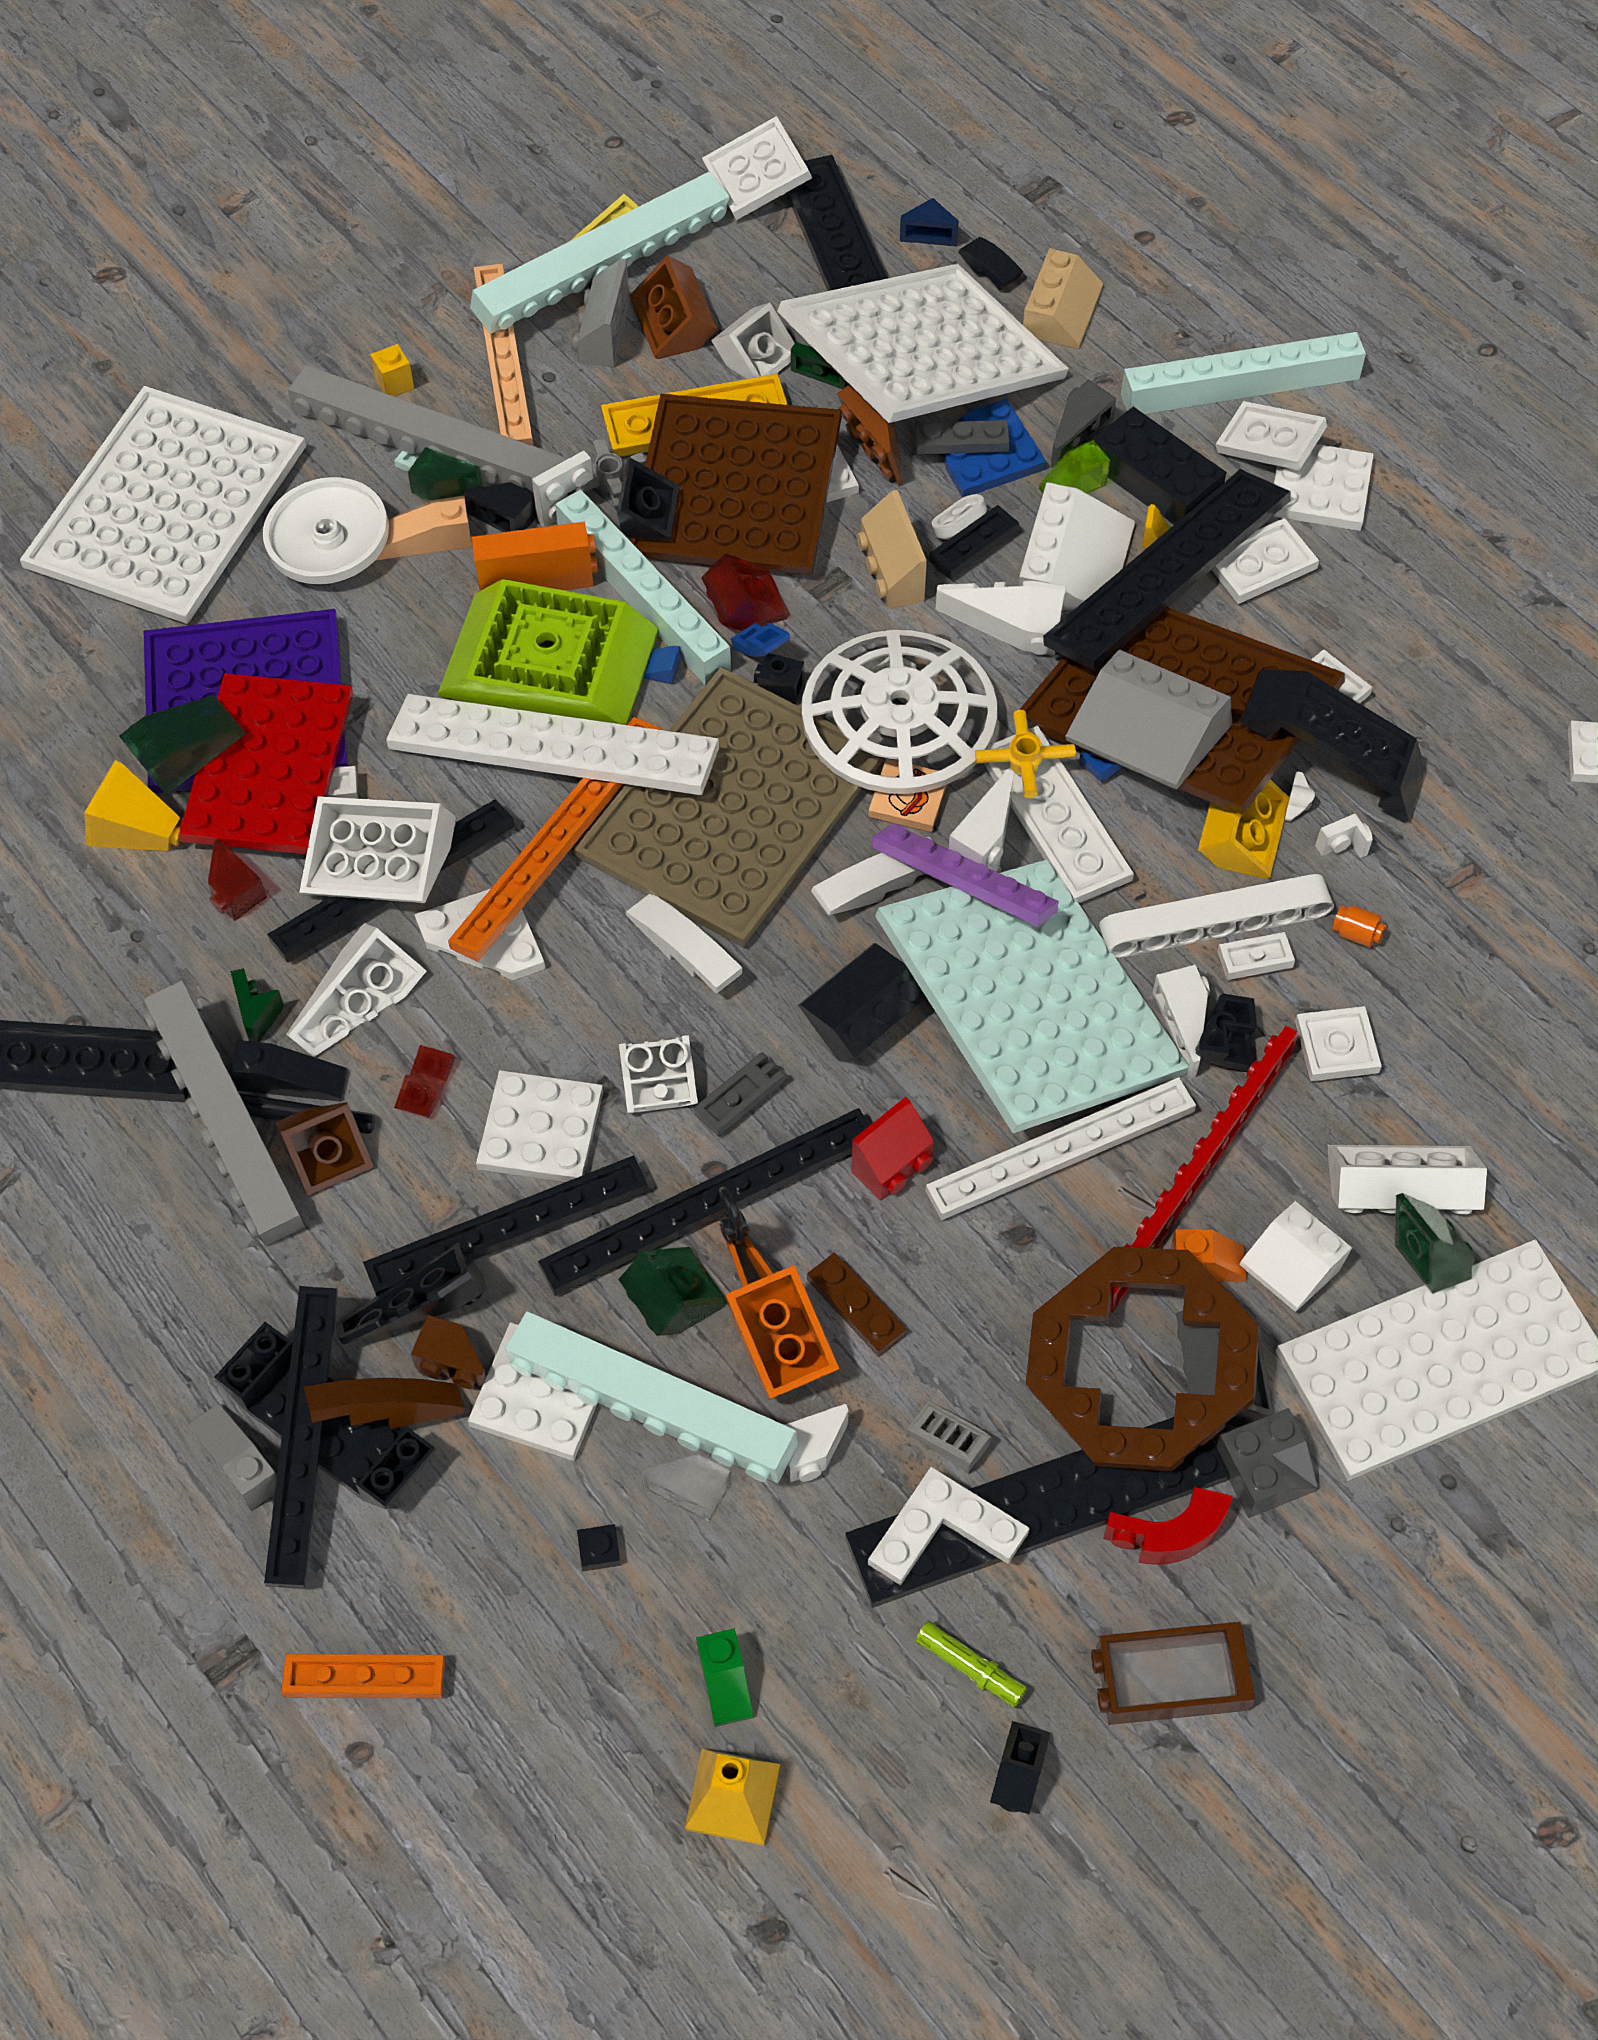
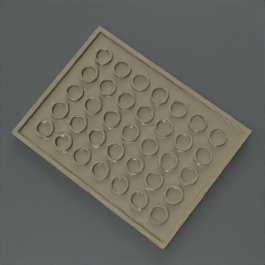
M720 667L669 730L671 732L718 738L719 750L703 794L696 795L626 784L574 848L575 857L645 895L652 894L659 897L684 916L744 947L863 787L852 784L836 775L820 761L811 749L805 736L801 707ZM814 716V724L820 737L828 748L837 755L849 740L836 725L819 716ZM859 749L848 764L874 774L885 758Z

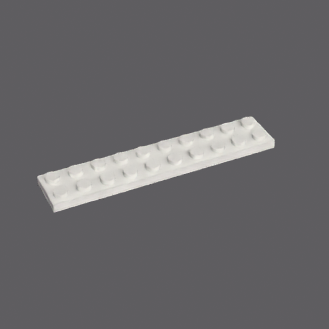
M407 694L386 739L388 749L696 795L703 794L719 750V740L713 737Z

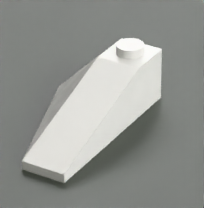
M1024 581L1023 586L1007 587L1005 582H995L994 587L980 588L975 583L938 585L935 610L1023 651L1055 656V651L1044 646L1043 635L1062 620L1066 586L1040 581Z
M364 923L342 949L286 1035L314 1057L347 1036L349 1031L358 1025L378 1016V1012L392 1003L396 1004L404 999L426 973V970L378 928Z

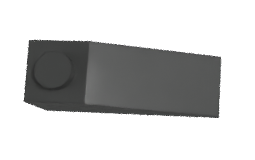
M1089 379L1079 388H1074L1068 395L1067 404L1053 444L1051 467L1053 469H1057L1114 419L1116 397Z

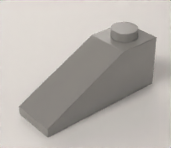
M219 1403L187 1425L250 1511L275 1494L276 1473Z

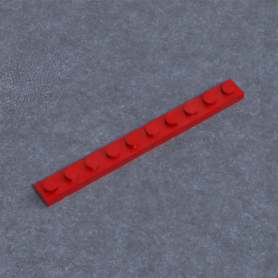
M1285 1025L1278 1036H1271L1264 1049V1057L1261 1061L1255 1060L1247 1072V1081L1243 1087L1237 1085L1233 1090L1228 1102L1230 1104L1225 1112L1219 1111L1212 1121L1210 1127L1212 1131L1208 1137H1201L1192 1152L1194 1157L1188 1165L1183 1163L1179 1167L1174 1177L1175 1184L1170 1191L1165 1189L1160 1194L1155 1204L1156 1211L1151 1218L1146 1216L1141 1221L1136 1232L1137 1238L1132 1245L1127 1243L1124 1247L1155 1249L1159 1247L1295 1051L1298 1031ZM1112 1287L1111 1313L1114 1312L1130 1288Z

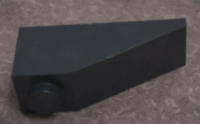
M237 1040L230 1067V1073L237 1091L341 1102L348 1072L346 1067L272 1043Z

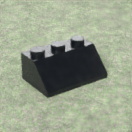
M873 943L798 1004V1006L836 1059L840 1061L855 1058L927 997L906 964L877 943Z

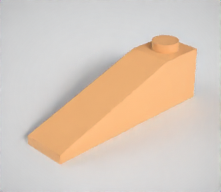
M464 496L432 500L388 518V539L376 560L472 547Z

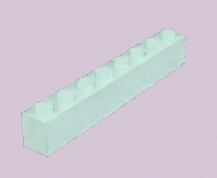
M1357 332L1128 368L1124 369L1121 397L1126 411L1134 406L1142 413L1148 414L1360 379L1366 353Z
M581 489L555 504L558 525L585 521L587 534L594 535L596 553H590V555H596L598 572L630 606L658 627V636L668 646H680L681 660L704 685L710 681L720 667L731 671L730 646Z
M526 1311L505 1348L510 1366L518 1373L525 1376H530L533 1373L544 1378L543 1381L553 1389L563 1391L566 1388L577 1393L576 1396L589 1405L596 1406L597 1403L610 1408V1412L622 1420L630 1421L633 1418L644 1423L643 1426L653 1434L663 1436L664 1433L677 1438L678 1443L692 1451L702 1449L711 1453V1457L722 1465L731 1467L732 1464L740 1466L746 1469V1473L761 1482H766L769 1479L778 1484L798 1445L795 1429Z

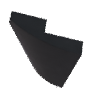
M1224 993L1220 995L1195 1048L1196 1054L1199 1057L1226 1068L1248 1072L1254 1062L1251 1035L1257 1030L1254 998Z

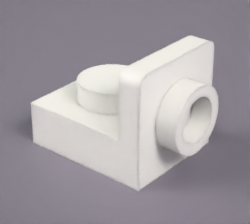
M1354 813L1322 827L1315 847L1323 856L1333 851L1335 853L1341 852L1351 844L1359 857L1362 858L1368 854L1373 840L1372 833L1369 827L1362 823Z

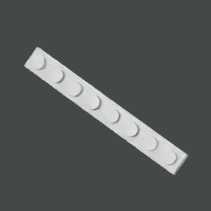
M1178 1077L926 1185L925 1192L942 1221L1195 1112L1196 1104Z

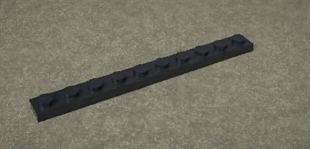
M857 1108L539 1260V1268L554 1296H557L723 1216L726 1209L719 1193L720 1187L728 1189L737 1207L740 1208L852 1154V1139L870 1125L861 1110Z

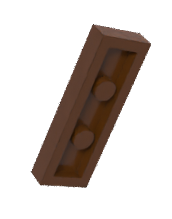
M835 1252L807 1273V1281L877 1357L881 1356L906 1336L907 1329Z

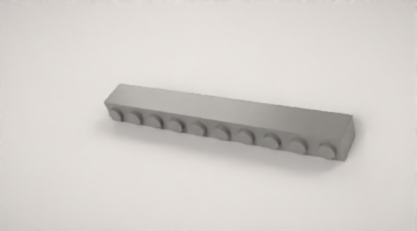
M305 365L288 388L292 410L300 415L315 418L327 425L340 427L355 435H362L380 444H387L408 452V454L414 453L422 457L426 456L428 460L435 464L445 465L456 469L460 473H467L483 479L488 483L501 484L512 482L533 492L532 479L568 459Z

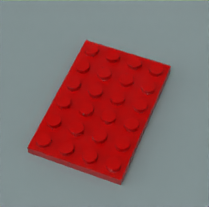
M224 673L179 831L181 842L307 854V850L310 848L308 845L318 796H328L353 697L352 686Z

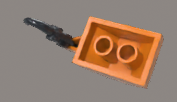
M720 1187L719 1193L726 1211L724 1212V1218L720 1219L719 1228L734 1260L743 1286L725 1294V1299L751 1366L768 1400H771L838 1371L839 1367L795 1265L773 1274L747 1237V1232H749L747 1222L742 1212L739 1211L732 1195L726 1187ZM741 1245L746 1257L759 1276V1280L750 1284L747 1283L735 1246Z

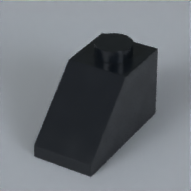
M512 482L471 488L464 492L467 514L501 532L525 530L537 518L534 493L528 488H522Z
M1012 1721L990 1803L1000 1805L1009 1812L1030 1814L1050 1732Z

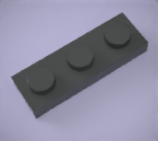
M1007 420L923 422L915 424L917 454L1009 452Z

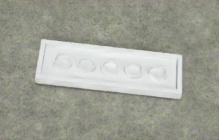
M1038 726L1028 729L1029 732L1039 737L1041 746H1050ZM1015 735L990 744L988 749L1008 748ZM1059 758L1042 759L1038 769L1035 771L1038 795L1034 798H1026L1024 796L1022 775L1014 772L1010 806L1043 859L1048 860L1065 889L1071 894L1074 902L1081 903L1133 881V871ZM1009 761L983 763L995 783L1008 768L1012 770Z

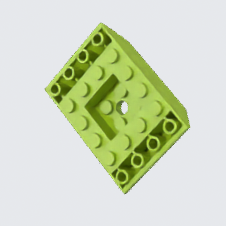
M501 579L475 593L439 688L438 696L469 703L627 725L659 632L658 627L624 601ZM546 640L553 641L555 643L553 646L548 648H543L539 646V644L543 643Z

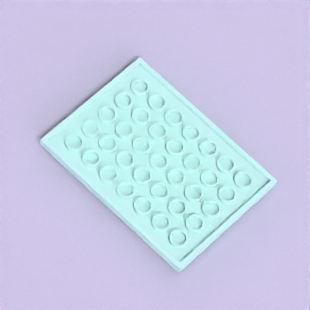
M1047 859L1000 873L1004 876L1012 877L1017 882L1034 890L1042 891L1045 895L1059 901L1057 913L1038 927L953 886L878 908L875 915L876 919L1012 1133L1186 1075L1189 1069L1188 1063L1113 953H1108L1103 938L1079 903L1072 900L1071 894L1065 889Z

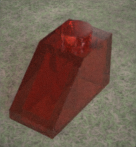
M220 839L216 840L213 844L208 885L212 893L209 899L220 914L226 912L236 921L266 899L267 896L261 879Z

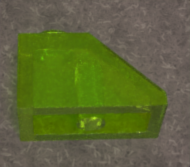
M1094 440L1068 451L1039 484V490L1043 494L1048 482L1077 488L1089 494L1107 485L1110 459Z

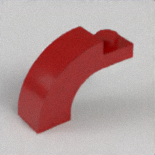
M1194 1487L1189 1506L1176 1518L1164 1522L1146 1521L1110 1512L1103 1539L1111 1541L1114 1546L1122 1549L1141 1548L1138 1563L1163 1565L1180 1562L1196 1555L1211 1543L1223 1525L1233 1496Z

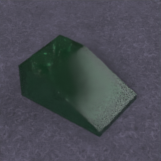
M212 695L145 715L120 734L119 737L167 795L246 733L217 698Z

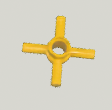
M1016 710L1013 713L1016 735L1013 737L1009 747L975 750V762L977 764L1009 761L1012 771L1022 775L1024 796L1026 798H1034L1038 795L1035 771L1038 769L1042 759L1075 757V744L1041 746L1039 737L1028 730L1026 712L1024 710Z

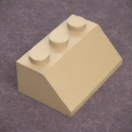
M1049 248L1025 307L1023 326L1039 340L1079 349L1102 291L1103 282L1078 255Z
M894 490L861 518V532L856 535L860 551H865L867 555L866 565L868 572L876 577L875 587L877 595L880 599L884 598L888 610L924 601L927 564L898 490Z

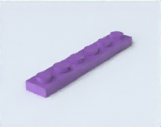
M892 823L872 837V848L1037 927L1058 911L1059 901L1045 895L1042 891L1034 890L1021 884L1012 877L1004 876L989 869L986 865L972 861L956 851L940 846L931 839L923 838L901 825Z

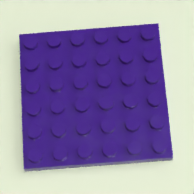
M328 609L144 630L148 788L155 794L190 790L192 788L224 673L342 685L336 610ZM345 729L335 768L348 766Z

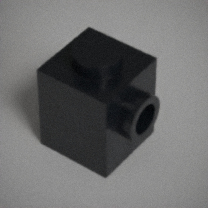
M768 653L763 665L758 664L756 667L754 683L796 705L804 684V662Z

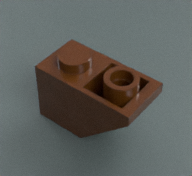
M427 1315L411 1353L418 1372L433 1379H437L439 1376L452 1379L456 1385L462 1388L473 1389L474 1386L482 1388L486 1379L485 1371L463 1326Z

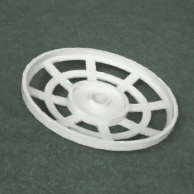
M887 630L856 637L838 646L822 659L806 683L802 697V723L811 749L820 761L836 775L868 790L892 794H910L945 786L962 777L976 765L975 750H987L993 740L997 724V700L994 687L986 672L962 648L948 640L928 633L912 630ZM887 640L888 647L870 651L859 656L854 661L841 656L859 646ZM900 640L928 643L948 652L938 657L922 649L901 647ZM902 655L919 657L931 663L921 671L904 667ZM889 656L890 667L876 673L862 666L873 659ZM961 659L972 668L982 681L986 695L967 693L961 676L951 664ZM832 665L843 670L834 684L831 699L812 704V694L816 681L827 666ZM943 670L952 680L957 692L938 691L932 678ZM851 675L865 682L860 695L841 697L844 685ZM895 698H904L908 703L905 705H895L891 701ZM939 703L959 704L956 717L949 727L937 718ZM968 705L988 708L984 730L972 748L957 735L966 721ZM861 708L862 716L866 722L857 732L847 722L843 710ZM832 712L837 727L849 740L837 755L828 748L820 737L814 724V716ZM927 728H930L939 736L926 744L911 747L910 736L917 735ZM875 731L886 736L897 737V748L882 746L868 739ZM947 744L961 757L957 762L940 771L913 777L912 758L932 754ZM859 749L878 757L898 759L899 777L871 774L853 767L848 762Z

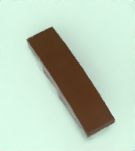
M368 1378L304 1386L305 1399L312 1423L348 1415L351 1426L387 1419L390 1429L465 1413L455 1383L414 1378Z

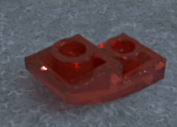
M420 1045L411 1073L404 1077L394 1108L429 1118L447 1082L455 1056L451 1053Z

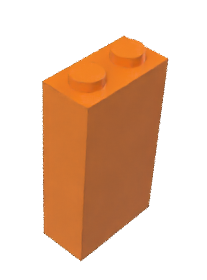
M585 521L471 537L480 591L501 579L559 590L594 587L592 574L598 573L596 555H590V553H596L594 535L587 534Z

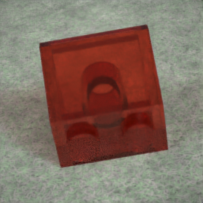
M725 553L701 577L707 589L706 594L713 602L718 613L717 618L719 622L727 628L743 631L754 623L763 627L769 623L773 624L786 620L790 616L770 571L763 570L749 561Z

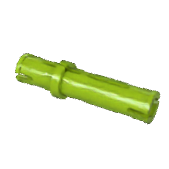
M927 1621L918 1633L915 1640L917 1644L928 1649L947 1664L968 1676L982 1692L986 1689L1013 1709L1019 1705L1028 1687L999 1669L1000 1665L994 1660L989 1662L973 1650L942 1631L931 1621Z

